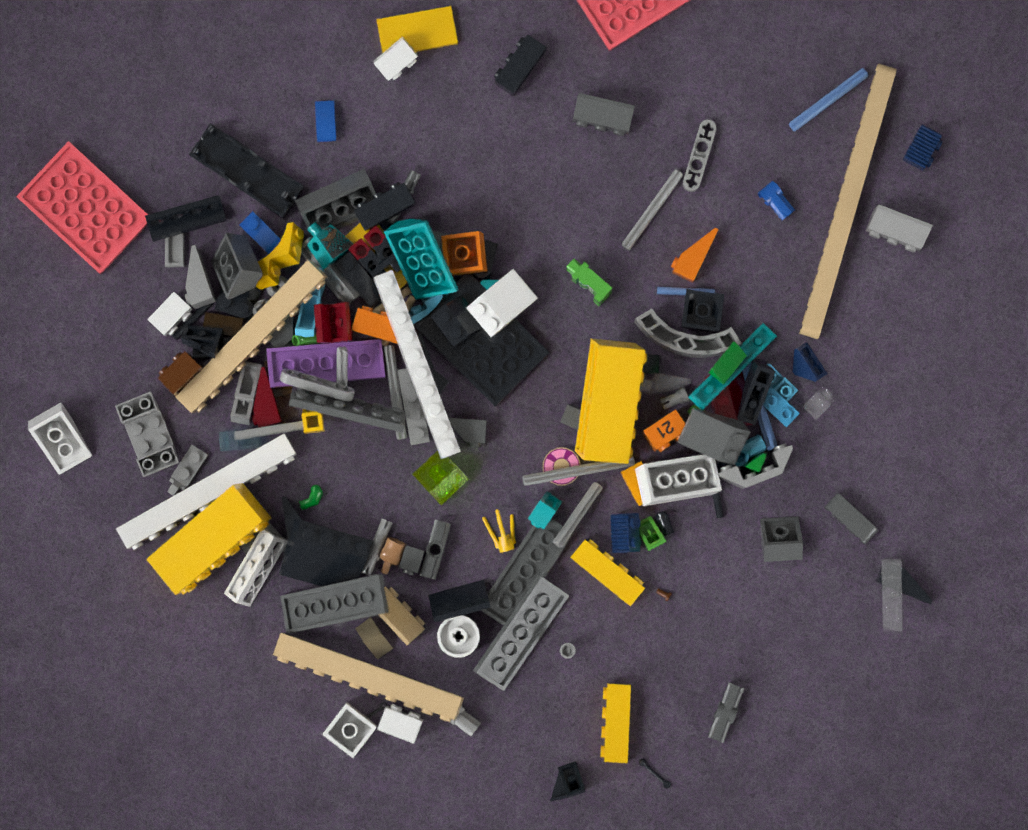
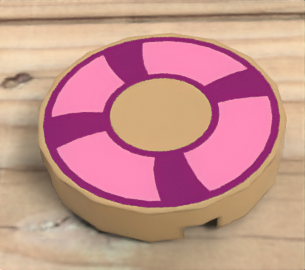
M556 448L545 456L543 472L580 465V460L572 450ZM578 476L550 482L558 486H565L572 483Z

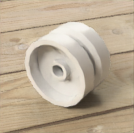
M461 615L444 620L439 626L437 639L441 650L449 656L458 658L465 657L476 649L480 640V633L476 623L471 618ZM460 632L463 636L462 639L457 640L455 634Z

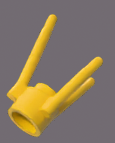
M496 509L495 512L501 536L498 537L499 541L486 517H482L496 549L499 548L500 553L515 549L514 544H516L513 514L510 515L509 536V534H505L500 512Z

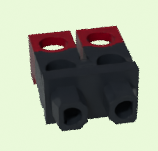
M377 226L373 227L363 236L375 252L368 247L362 238L348 248V251L373 278L386 273L385 270L390 265L397 273L401 270L387 238Z

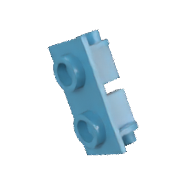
M772 387L768 390L763 406L787 427L800 413Z

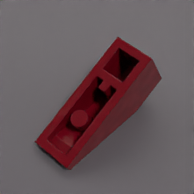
M261 367L253 408L254 415H252L254 426H258V428L282 423L273 390L270 388L266 367Z

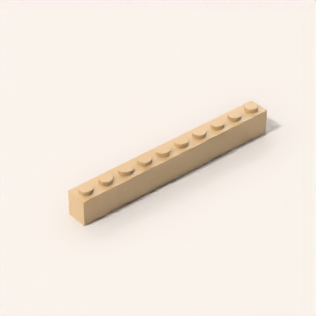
M308 260L216 354L215 359L212 358L180 391L176 398L191 413L197 411L200 413L207 406L206 401L209 398H215L220 393L218 389L223 384L226 386L233 379L232 375L236 371L240 372L247 365L245 361L249 357L251 359L255 357L260 351L258 348L262 344L266 345L273 338L272 334L276 330L280 331L286 325L285 320L289 316L291 318L295 316L300 310L298 307L302 303L306 304L313 297L311 293L315 289L320 290L326 284L325 279L328 276L312 260Z
M285 633L280 634L273 655L278 656V661L287 664L289 661L296 663L295 667L303 670H306L307 667L314 669V674L323 677L324 674L332 676L331 680L342 683L343 680L350 682V687L359 690L361 687L367 688V693L378 696L379 693L386 695V700L395 703L397 700L403 701V706L411 709L417 706L422 708L421 712L431 716L433 713L439 714L440 719L451 722V719L457 720L464 697Z

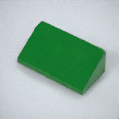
M733 341L708 373L724 385L747 355Z
M766 454L755 455L744 466H740V468L752 473L760 472Z

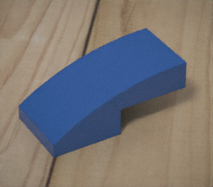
M334 101L315 102L317 142L336 141Z

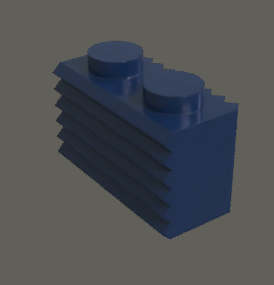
M922 124L902 160L922 171L925 167L929 168L934 160L932 157L934 150L938 151L943 142L940 140L942 134Z
M639 513L611 514L612 553L640 552L641 539L639 527L641 522Z

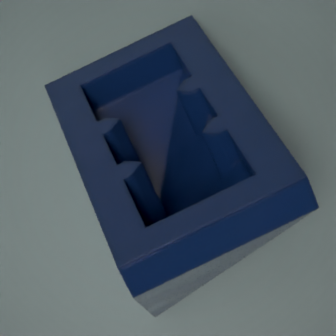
M807 342L794 350L792 370L794 375L816 382L828 374Z

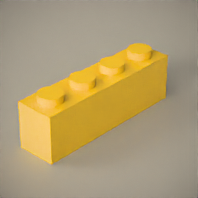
M591 539L588 542L584 540L570 558L631 606L645 589L642 586L644 582L637 576L633 578L627 574L629 570L622 564L617 566L613 563L612 560L614 558L606 551L602 554L597 550L599 546Z
M607 683V687H603V699H606V707H602V718L606 719L605 726L601 727V738H605V744L601 746L600 757H604V762L628 763L630 684Z

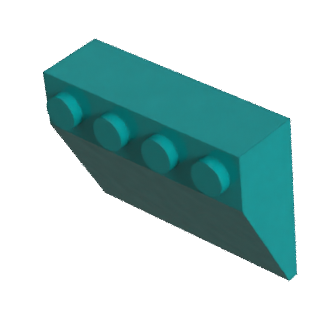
M418 219L397 221L384 231L415 300L453 293L459 290L427 221Z

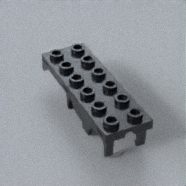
M211 123L189 153V156L282 219L286 217L295 200L299 198L305 189L304 185L295 181Z

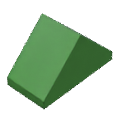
M651 516L640 521L639 534L647 551L666 542Z

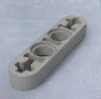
M704 120L698 129L683 179V187L688 192L696 191L702 180L716 133V124L711 120ZM707 124H710V128L713 129V131H709L707 138H711L710 141L706 138H699V135L704 136L705 129L702 127H706ZM699 142L707 144L708 149L705 152L698 151L697 144ZM694 160L701 161L702 168L700 170L692 168L691 163ZM689 171L694 174H700V177L695 176L694 182L697 185H693L692 188L688 187L689 184L686 183V180L690 181L692 174H688Z
M283 369L280 376V381L285 384L342 401H352L355 392L349 386L292 369Z

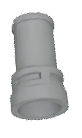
M684 387L675 391L676 393L660 399L662 404L670 401L663 405L664 410L679 403L683 404L690 401Z
M565 643L561 646L560 653L564 658L569 659L575 655L576 650L571 643Z

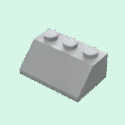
M878 204L872 212L866 231L870 232L869 236L877 239H880V237L886 238L889 244L897 246L899 243L905 246L904 249L915 253L916 250L920 251L933 225Z

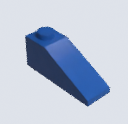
M253 211L240 224V227L268 254L281 241Z

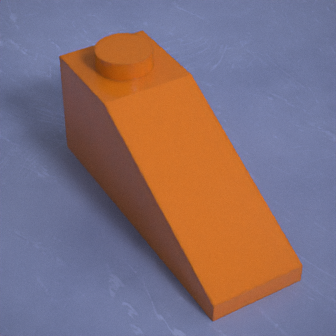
M714 228L681 253L679 258L675 257L671 265L674 268L672 273L693 283L718 229Z

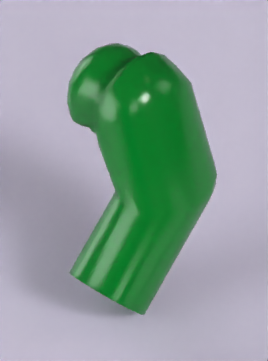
M319 485L311 487L309 498L299 501L302 510L319 504L323 495V490Z

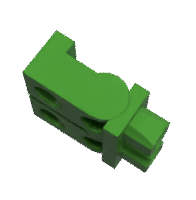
M573 259L566 266V270L572 275V281L575 284L579 283L581 288L588 289L594 295V303L599 307L612 293V287L593 270L589 269V265L585 262L581 265L576 259Z

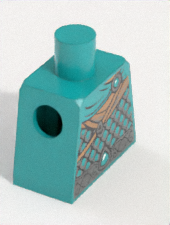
M314 222L307 229L313 236L307 244L308 248L323 269H326L348 252V248L353 245L333 225H329L322 230Z

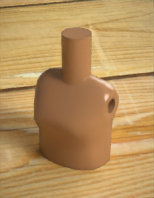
M392 537L387 538L379 555L385 561L381 569L383 574H388L391 565L400 564L406 547L404 542Z

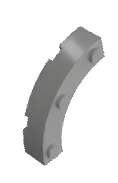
M652 308L635 318L634 321L640 331L653 343L671 353L685 357H714L724 354L733 341L738 346L742 344L732 327L709 336H696L678 332L663 322Z

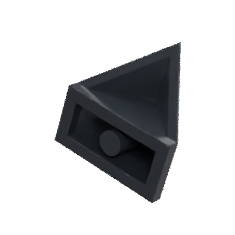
M576 761L558 767L559 773L550 802L586 792Z

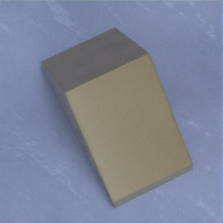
M371 617L355 628L377 660L393 649Z

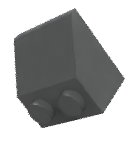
M798 516L760 519L764 562L802 560L803 540Z

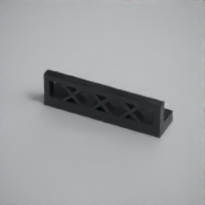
M219 195L145 216L153 242L226 221Z

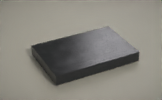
M484 580L428 595L434 622L491 607Z

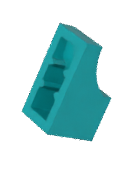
M547 491L528 518L531 524L536 528L545 529L562 504V501Z

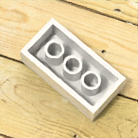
M706 455L647 463L635 468L643 506L709 496L722 491L716 461Z

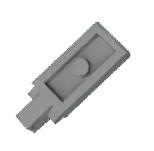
M191 445L169 480L172 485L167 492L174 496L179 489L185 490L205 462L208 454Z

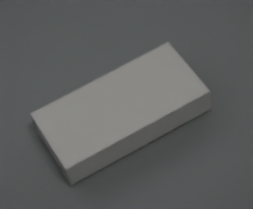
M184 233L165 238V267H185Z

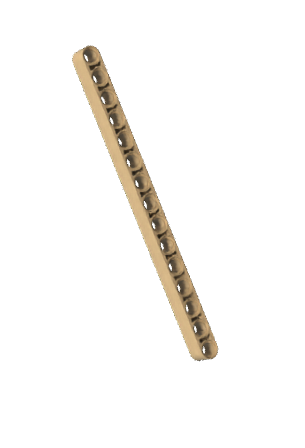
M877 64L876 74L873 77L870 87L871 91L868 94L865 105L866 109L865 112L863 111L860 122L861 126L858 129L854 142L855 146L850 156V164L847 167L844 177L845 181L839 194L840 198L834 211V219L831 222L828 232L829 236L823 249L824 253L818 266L819 271L816 274L812 287L813 291L807 304L808 308L803 318V326L799 332L801 335L818 339L820 336L895 78L896 68Z

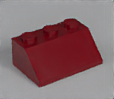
M742 372L711 402L714 414L738 420L737 415L745 385ZM743 421L746 426L753 425Z

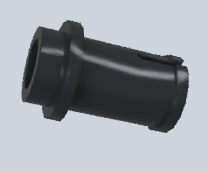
M667 511L655 514V520H658L662 535L666 536L674 533L668 517L670 514H667Z

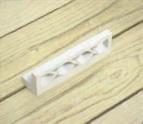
M267 529L259 532L224 594L235 603L250 607L288 541L285 538L275 536ZM279 542L278 546L273 550L275 544ZM250 592L248 598L244 600L245 596Z

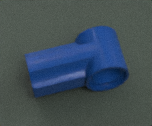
M771 181L758 192V196L765 200L764 203L770 206L781 220H784L795 211L774 181Z

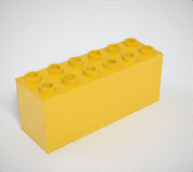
M591 338L575 452L583 460L628 464L629 458H632L633 448L631 443L635 439L636 434L634 423L638 419L637 403L641 400V391L639 389L640 383L644 380L642 369L643 364L647 360L645 350L636 343Z
M243 483L234 484L146 560L175 595L180 593L184 595L194 590L198 586L197 582L208 578L212 574L211 570L222 566L226 562L225 558L235 555L240 550V545L249 543L255 537L254 533L261 532L269 526L268 521L272 518Z

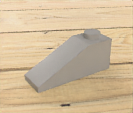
M196 245L191 247L185 286L187 291L185 299L187 304L191 305L194 309L216 302L200 250Z

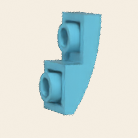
M437 295L422 298L423 306L417 305L410 309L409 315L412 323L414 324L427 316L438 305L443 296Z
M767 363L766 365L771 366L775 370L769 389L772 387L788 402L798 390L771 364Z

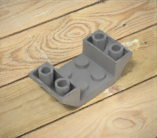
M151 391L115 406L121 423L125 425L138 458L136 461L143 477L179 463L175 445Z
M785 443L773 448L774 452L770 453L774 465L761 469V474L756 475V472L743 476L742 479L738 466L732 467V464L719 469V479L744 489L783 473L793 447L792 445L787 447Z

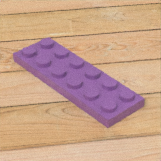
M378 339L267 348L270 388L292 386L280 381L283 369H292L336 382L338 347H346L348 350L347 381L385 378L382 341Z

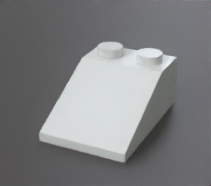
M512 269L467 307V310L489 336L493 337L536 301L538 297L518 273Z
M62 403L28 421V430L59 475L92 456L73 419Z

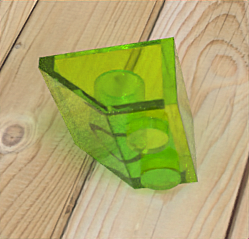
M438 450L412 474L440 505L446 502L469 480L449 457L441 459Z

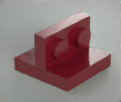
M349 302L314 305L317 343L329 344L352 341Z

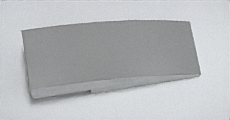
M245 361L247 365L240 372L230 417L231 422L250 425L262 365Z

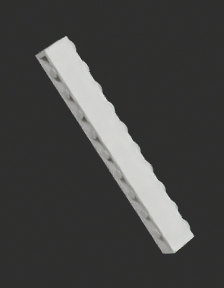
M391 270L375 276L374 282L440 458L442 459L461 452L394 272Z
M282 434L121 525L116 530L126 548L136 550L143 546V541L148 538L152 541L160 536L159 532L162 530L170 531L177 527L176 523L183 519L185 522L194 517V512L198 510L202 512L232 485L246 484L249 481L253 484L261 479L260 475L267 472V474H270L278 469L277 465L281 463L286 465L295 460L293 456L297 454L286 434Z

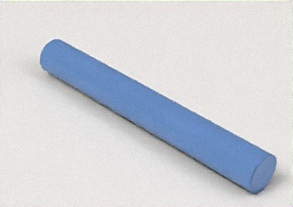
M657 287V294L686 295V289L715 293V289Z

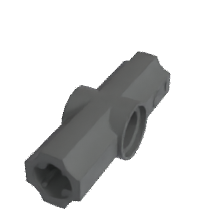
M439 520L434 521L420 576L436 580L451 524ZM434 544H438L441 548L438 555H432L430 552V547Z
M728 682L723 698L718 703L717 712L715 711V719L708 733L709 738L724 743L729 727L733 724L736 717L737 706L741 700L744 688Z

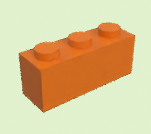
M362 306V309L357 308L351 331L398 344L386 312L381 311L380 314L373 313V308Z

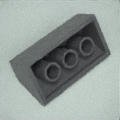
M362 169L295 200L307 228L316 222L322 230L329 225L340 229L358 221L354 212L357 209V205L363 201H367V203L372 201L376 192L365 169Z

